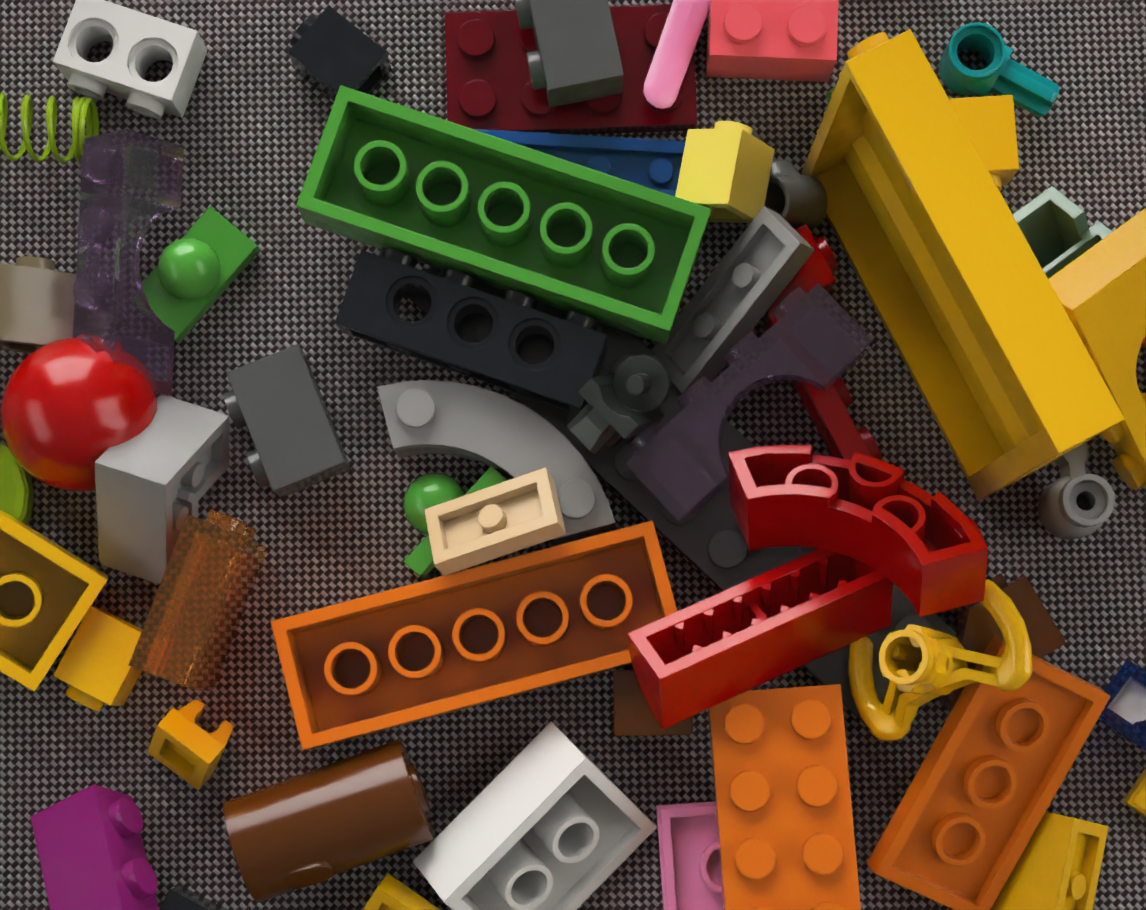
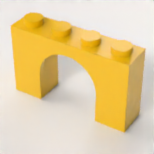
M1145 208L1048 279L1125 420L1104 431L1101 435L1112 444L1117 454V457L1112 460L1116 472L1133 490H1138L1140 487L1146 490V392L1140 393L1136 378L1137 358L1143 339L1146 336Z

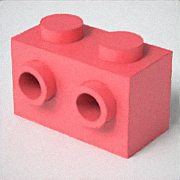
M711 0L707 19L705 77L829 82L837 61L839 0Z

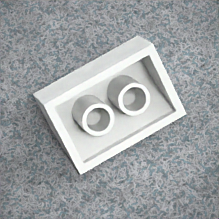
M551 721L413 860V863L442 901L452 910H577L657 826Z

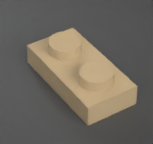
M546 467L424 509L433 562L443 576L566 535L555 480Z

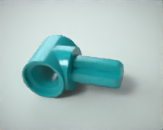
M974 22L960 27L951 37L939 62L940 78L944 85L952 92L960 95L976 94L980 97L987 96L990 91L998 96L1013 95L1015 105L1037 117H1044L1049 112L1060 89L1053 81L1010 59L1009 57L1013 49L1005 45L1002 36L995 28L985 23ZM962 49L977 51L984 58L986 68L971 70L965 67L960 62L957 51Z

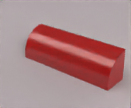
M824 549L812 551L627 633L630 657L642 693L661 728L670 727L890 626L893 582L876 569L852 557Z

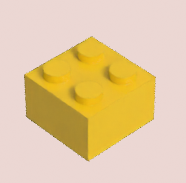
M0 509V671L35 692L107 582L108 575Z

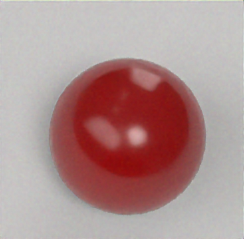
M68 338L49 343L37 349L19 364L11 375L3 394L1 425L9 450L17 462L30 475L58 489L91 491L96 490L95 461L109 447L124 443L144 431L156 414L157 399L147 374L126 352L112 344L97 339Z

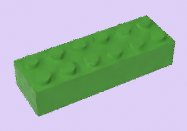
M342 85L339 87L296 205L305 224L379 249L386 247L414 257L418 262L439 269L447 268L464 273L480 283L501 290L508 289L522 293L540 303L560 310H569L583 314L599 323L664 345L668 343L712 210L711 208Z

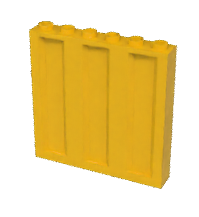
M911 29L891 39L888 38L885 32H881L866 38L848 51L847 56L849 60L845 62L842 71L839 73V79L831 94L828 107L823 114L824 117L817 130L813 145L810 147V153L802 174L813 176L822 183L827 195L825 216L980 501L1043 468L1122 422L1125 418Z

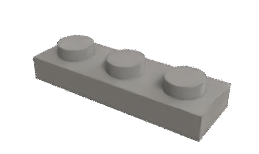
M765 206L759 211L677 317L667 345L657 343L652 350L656 354V358L661 360L670 371L671 381L682 394L696 399L699 398L815 251L779 213Z

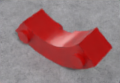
M772 445L728 452L730 505L749 551L770 547L802 546L829 550L852 557L876 569L890 579L910 600L919 617L984 601L988 547L963 512L945 495L938 492L932 496L925 490L905 480L904 469L856 452L851 460L813 455V446Z

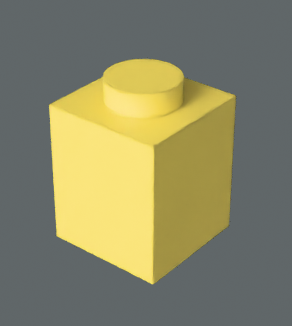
M717 121L715 122L714 129H688L675 197L711 208L708 222L751 223L765 205L775 149L753 136V129L739 122Z

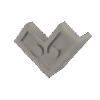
M161 395L157 398V411L149 426L134 438L119 445L109 447L95 461L99 562L102 565L168 587L199 551L198 501L229 467V415L170 396Z

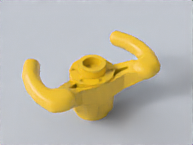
M986 579L984 601L979 603L988 610L1001 630L1005 642V651L1001 657L966 650L957 637L944 631L908 624L904 630L890 632L880 647V671L883 677L890 680L885 700L882 704L874 685L872 672L874 645L868 637H864L850 644L848 676L851 695L860 717L876 738L882 741L902 739L910 731L911 723L920 706L939 696L948 695L958 688L980 682L996 686L1000 691H1015L1030 679L1032 674V646L1025 622L1012 599L993 581ZM967 661L983 665L982 671L969 669Z

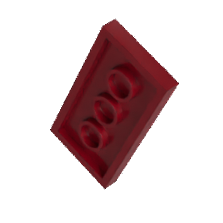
M672 4L609 6L624 73L623 93L549 108L545 88L533 90L526 52L537 50L533 29H520L516 10L444 12L447 121L474 130L486 129L571 135L676 132L697 129L694 52L676 101L669 108L660 109L654 107L646 100L643 93L644 82Z

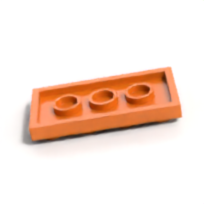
M993 635L983 654L1001 657L1005 651L1004 640ZM1033 654L1031 677L1023 686L1015 691H1000L996 686L980 682L965 686L866 864L875 874L953 910H990L1111 696L1101 688ZM977 664L974 670L982 671L983 665Z

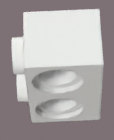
M76 0L53 63L68 80L67 86L79 94L102 100L106 92L127 99L126 106L147 117L161 119L163 113L166 112L183 118L205 59L207 48L197 30L105 0ZM103 41L113 43L112 52L106 59L100 62L87 61V54L92 46ZM161 60L173 63L171 72L163 80L157 82L145 80V73L151 64Z

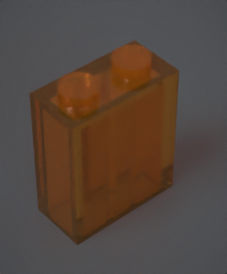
M209 510L206 521L187 514L128 666L190 689L213 692L268 548L253 540L256 529L247 526V523L213 510Z

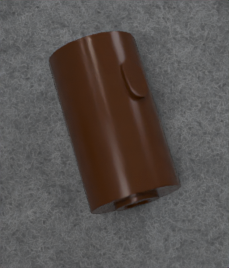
M401 739L304 774L293 776L279 783L224 802L223 805L225 826L236 863L244 883L257 903L298 888L324 882L339 873L435 839L429 814L431 812L423 783Z

